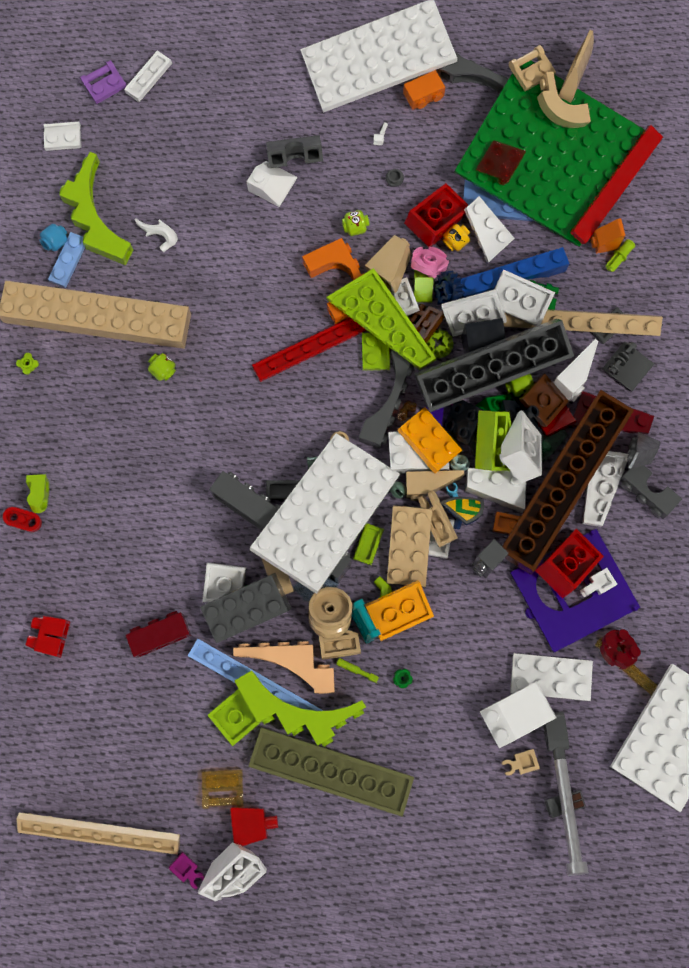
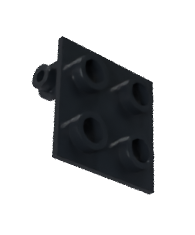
M464 400L455 402L451 407L443 428L451 437L469 445L478 426L479 410H485Z

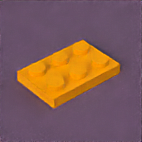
M426 407L397 430L434 474L462 451Z
M418 580L365 604L376 629H379L381 635L378 636L380 641L434 617Z

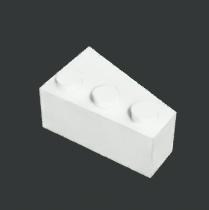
M468 468L465 492L493 501L519 513L524 512L526 482L520 483L516 477L512 476L510 471Z

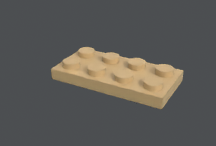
M393 505L387 583L408 585L418 580L421 586L426 587L432 508Z

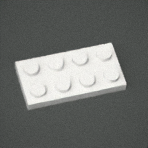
M513 653L510 693L513 694L537 681L545 697L591 701L593 661Z

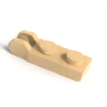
M430 491L428 496L433 505L431 507V532L438 546L442 547L458 539L437 494L435 491ZM424 496L418 498L421 508H430V504Z

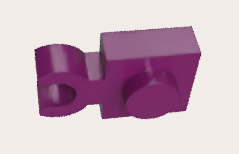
M184 852L168 867L183 883L188 878L191 887L194 889L198 888L194 880L196 878L204 880L205 878L203 873L195 872L198 865Z

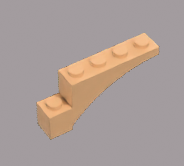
M308 641L297 642V645L289 646V642H279L278 646H270V643H258V647H250V644H238V648H233L234 657L261 659L292 671L306 681L314 689L315 694L335 693L334 668H330V665H318V669H314L313 645H309Z

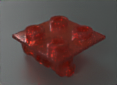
M493 140L476 170L497 177L499 184L505 185L514 174L526 151Z

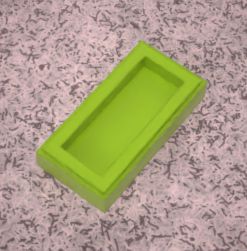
M366 523L353 560L372 566L384 529Z

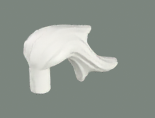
M135 218L136 224L147 232L146 237L158 234L166 239V242L159 246L163 252L176 244L178 240L177 234L160 219L159 224L148 225Z

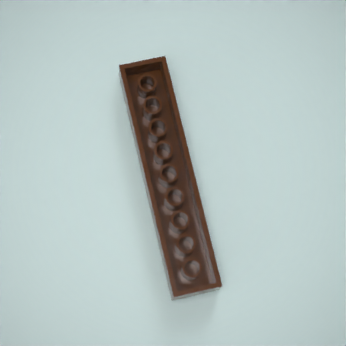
M599 391L502 545L509 553L504 559L530 575L536 570L634 409L606 392Z

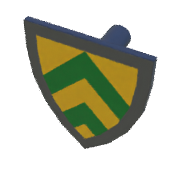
M453 497L440 502L447 511L456 517L453 526L455 529H460L462 523L469 525L481 517L484 510V500L473 497Z

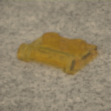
M242 769L202 772L203 809H209L212 806H244ZM237 791V797L209 798V792Z

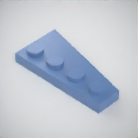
M465 180L463 200L468 205L480 196L499 219L534 221L470 181Z

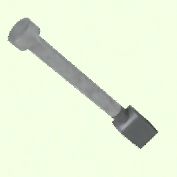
M563 711L554 712L557 718L543 725L547 750L553 751L570 863L566 864L567 875L588 874L587 862H582L565 750L569 749L566 720Z

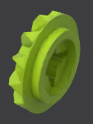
M440 328L434 332L427 342L428 347L436 358H443L449 355L454 344L452 336ZM443 338L442 344L444 346L439 345L435 348L436 342L434 340L438 341L439 339Z

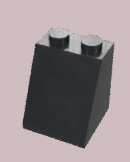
M503 318L465 324L461 335L464 354L505 339Z

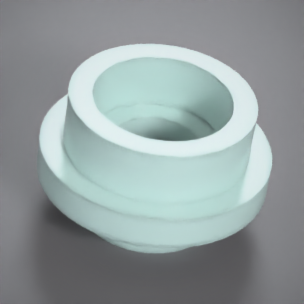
M456 455L451 460L450 466L453 470H464L465 472L468 470L470 463L466 456Z

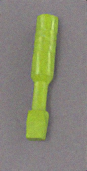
M341 658L338 659L336 665L377 683L378 676L372 673L369 674L361 670L360 667Z

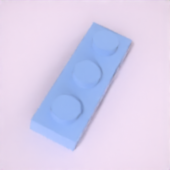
M70 232L67 242L48 278L49 282L64 288L67 287L85 249L83 236Z

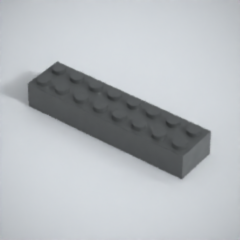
M554 319L414 373L426 408L432 412L574 357L563 321Z
M222 471L209 489L212 496L263 531L281 506L278 504L276 506L272 505L269 502L270 499L262 493L260 495L256 494L254 488L245 482L243 485L232 472L227 474ZM348 552L345 553L329 576L338 584L352 565V559Z

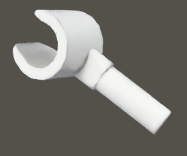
M387 123L383 124L380 134H374L373 145H383L384 134L388 126Z

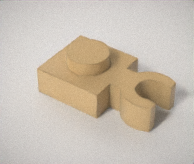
M534 749L514 754L515 761L503 760L501 762L502 765L510 764L511 770L505 772V775H512L517 769L520 775L540 769Z

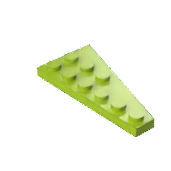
M374 268L326 297L335 307L419 370L436 361L435 355Z

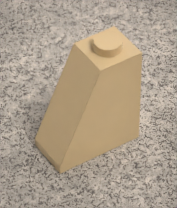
M394 235L365 265L367 272L374 268L387 288L394 293L398 291L412 255L408 241Z

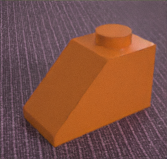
M616 219L595 230L591 237V246L595 248L596 254L618 250L625 237L622 219Z

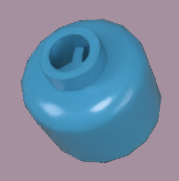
M50 224L40 233L39 241L47 251H57L67 242V231L61 225Z

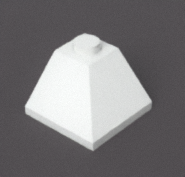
M265 161L255 167L247 180V187L249 192L280 207L297 177L279 167L269 168V162Z

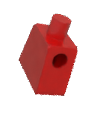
M230 808L235 844L245 846L267 839V829L279 828L277 815L266 817L265 808Z

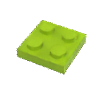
M239 689L208 714V717L232 746L259 725Z

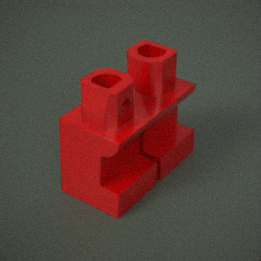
M43 616V618L33 617L31 628L38 629L39 633L38 637L28 636L26 646L34 649L36 652L61 658L65 640L49 637L48 635L66 639L70 621Z

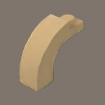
M546 72L540 79V88L543 91L537 97L544 114L554 123L567 128L585 127L589 124L591 120L588 103L580 105L565 103L557 93L554 72Z

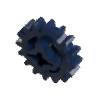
M453 270L441 272V275H437L438 281H435L436 288H434V291L437 292L435 298H438L437 304L441 305V309L442 304L463 298V294H465L462 291L464 284H461L462 278L458 277L457 272L454 273Z

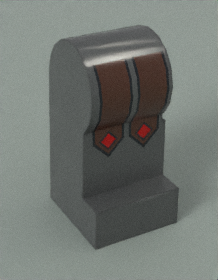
M581 790L571 792L574 810L586 807ZM559 795L544 799L550 818L562 815Z

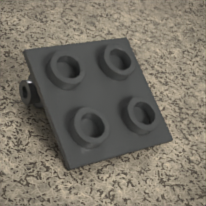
M624 341L602 370L632 392L653 367L654 363L636 350L637 345L634 342L627 343Z

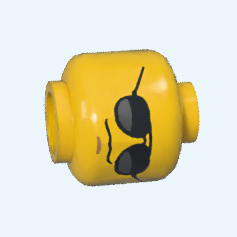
M453 224L443 234L444 239L442 241L451 251H460L470 242L468 236L470 231L465 225Z

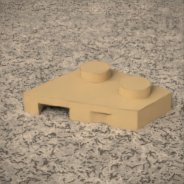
M348 630L343 635L335 638H324L319 635L322 660L361 654L359 636L356 632Z

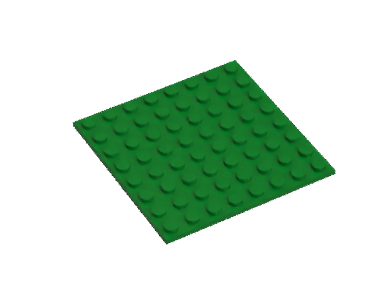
M530 60L521 65V71L535 64V62ZM512 73L454 172L572 244L580 247L582 243L570 233L645 129L577 89L571 103L564 99L562 100L570 105L588 103L591 122L585 127L579 128L560 126L551 121L539 105L537 97L543 91L540 88V84L524 91ZM554 75L559 95L564 80Z

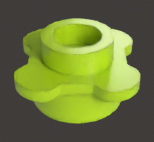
M25 353L21 360L16 361V365L21 367L24 374L28 375L39 366V362L32 358L31 353Z

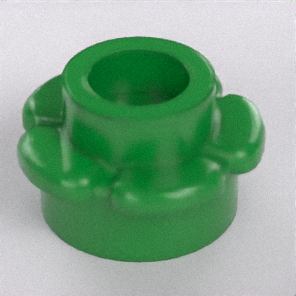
M398 669L394 673V684L400 688H407L413 680L410 671Z

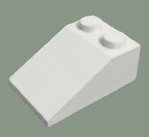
M596 339L554 381L556 387L569 401L572 400L574 402L585 389L583 385L587 380L598 344Z
M522 410L518 412L501 445L500 460L503 465L510 469L512 476L516 477L520 483L542 475L541 434Z
M388 432L392 471L400 474L415 471H432L399 432ZM449 462L439 471H448Z
M537 681L480 711L499 748L557 718Z

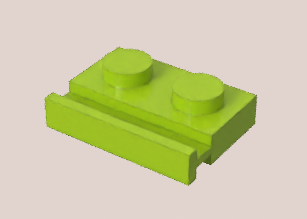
M362 333L363 371L390 370L389 346L371 333Z

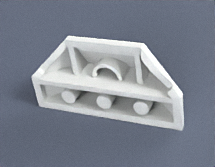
M232 842L211 863L198 890V894L218 901L222 897H231L244 893L266 873L267 869L260 858L251 850Z

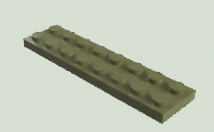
M264 728L260 729L248 766L403 817L414 780L413 776Z

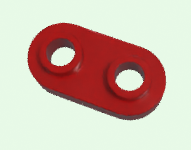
M9 507L3 513V521L11 527L27 532H36L41 528L42 520L34 512L17 507ZM16 514L17 519L12 521L11 517ZM31 520H35V524L33 526L29 525V522Z

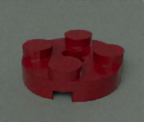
M625 629L611 630L601 639V655L611 666L616 665L620 667L619 669H627L635 664L641 655V650L635 640ZM619 646L622 651H618L616 648Z

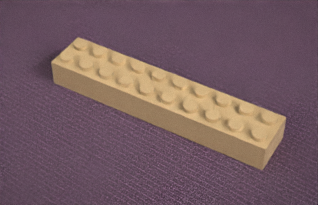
M5 281L0 302V319L3 323L185 349L191 312L187 306Z

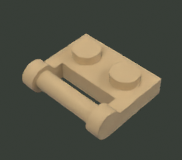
M538 45L533 51L519 59L509 61V67L524 91L540 84V79L546 72L553 71L554 75L556 73L544 54V49L541 45ZM537 57L538 62L521 71V65Z

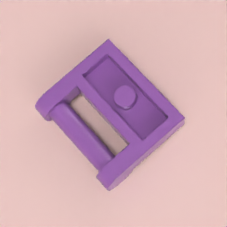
M111 60L94 72L80 77L96 104L126 88V83ZM109 71L112 73L92 85L89 83Z

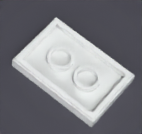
M504 269L495 287L504 312L534 326L541 325L555 294L551 290Z
M497 289L442 304V310L453 337L461 335L467 323L503 318V323L507 322Z

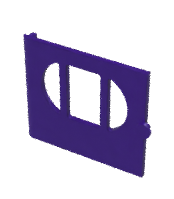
M597 529L591 530L583 536L604 556L598 563L601 571L608 568L617 583L616 586L601 595L594 591L590 593L591 598L569 608L565 599H562L550 586L562 608V611L553 610L542 602L537 593L536 582L539 574L536 571L531 575L520 568L510 572L529 607L525 611L526 617L529 619L535 618L553 653L641 608ZM550 552V553L544 555V557H543L542 560L540 561L539 565H540L552 552ZM587 575L583 580L586 586L592 584Z

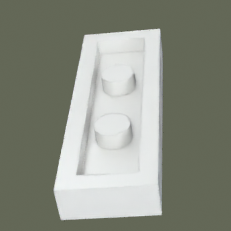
M156 51L124 89L125 93L140 102L171 66V59Z

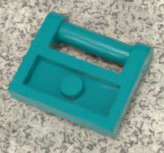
M360 599L352 604V618L365 643L368 644L381 635L379 629H376L364 607L365 602L363 599Z

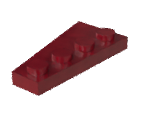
M584 391L581 392L573 415L576 423L570 425V427L578 426L596 395ZM634 409L621 431L636 434L639 432L648 435L654 415Z

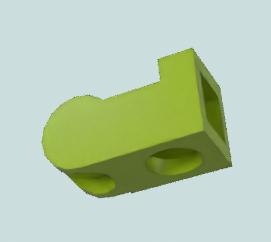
M46 474L26 475V483L30 489L27 502L34 513H42L48 506L49 480Z

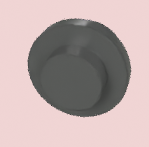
M391 169L386 174V182L392 187H398L404 181V175L398 169Z

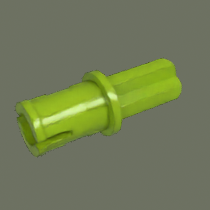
M630 239L625 240L624 244L614 251V255L605 265L608 271L614 272L622 262L626 261L628 254L636 247L633 241Z

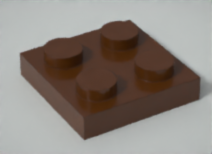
M545 373L540 375L519 399L526 409L531 405H535L539 409V415L535 419L543 428L547 427L569 402Z

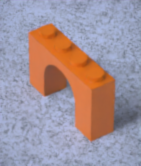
M342 238L302 256L303 264L310 278L331 269H340L347 272L352 280L363 275L359 271L360 265L357 259H353L350 254L352 251L349 244L344 243ZM327 303V310L334 324L350 318L332 303Z

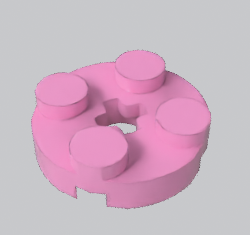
M418 247L413 252L411 267L426 274L428 277L436 278L437 275H441V272L447 270L449 260L447 261V255L438 248L429 247V249H423V247Z

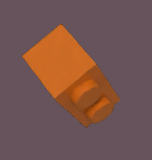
M434 70L405 83L403 94L412 110L422 109L432 101L437 102L443 98L445 85L437 71Z

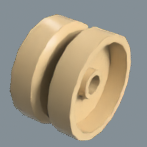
M336 587L322 588L317 594L314 593L309 601V624L311 629L317 635L324 638L339 637L348 630L351 625L352 616L350 597L343 590Z

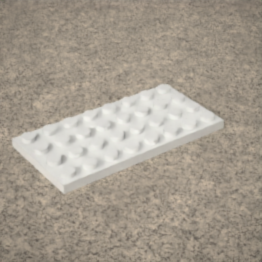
M427 0L300 49L323 113L457 62V56L434 0Z
M336 433L251 545L250 551L317 594L399 478L400 473L392 471L389 466Z

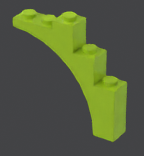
M89 152L82 162L80 172L76 173L74 182L67 180L65 185L61 187L60 197L63 203L75 207L71 214V220L74 225L88 231L83 237V244L86 250L126 266L133 252V247L130 242L118 237L108 229L96 212L93 201V184L100 161L97 154Z
M253 671L234 680L258 724L263 722L266 725L274 720L273 716L276 714L287 734L292 733L293 736L304 730L303 726L306 725L317 746L322 744L325 747L333 742L332 737L335 734L332 728H341L347 724L346 719L352 716L354 719L364 714L363 709L366 708L361 700L348 707L332 711L301 709L285 703L274 696L262 685Z

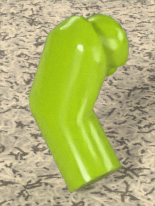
M381 576L373 582L381 590L380 597L392 592V588Z

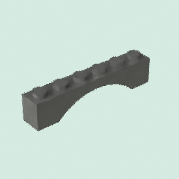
M456 52L457 62L439 68L437 71L440 78L452 84L459 82L478 83L490 87L498 93H501L509 80L503 75L492 72L489 68H484L472 60L461 57Z
M391 350L390 356L395 372V383L391 395L378 412L365 420L359 435V442L378 449L381 448L382 444L386 445L389 436L386 433L387 429L393 426L395 420L393 416L394 410H399L402 401L399 399L400 394L405 393L408 385L405 380L407 376L411 377L414 369L410 362L394 350Z

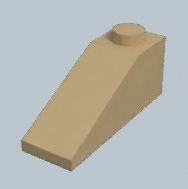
M464 470L438 471L436 474L432 471L406 472V498H411V501H419L418 498L421 496L426 498L428 492H437L462 479Z

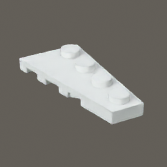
M608 451L587 485L582 524L603 526L619 481L625 470L629 454Z

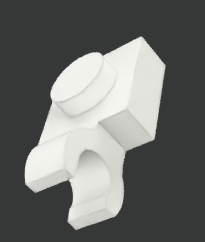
M605 568L590 577L589 580L592 584L580 590V593L583 597L594 591L601 595L616 586L617 583L608 568Z

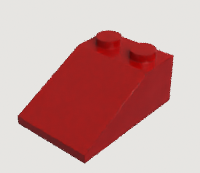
M445 183L411 209L404 224L428 247H432L443 238V234L453 224H457L466 215L464 209L469 205Z
M576 528L535 571L563 599L578 587L604 556Z

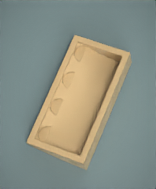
M589 30L577 52L559 93L560 98L570 103L574 98L592 54L594 43L592 30Z

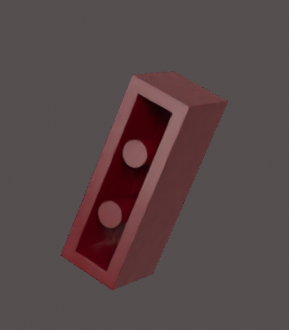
M174 611L167 614V618L163 620L158 618L149 621L146 627L141 628V626L130 629V633L125 636L133 657L139 658L192 636L183 613Z

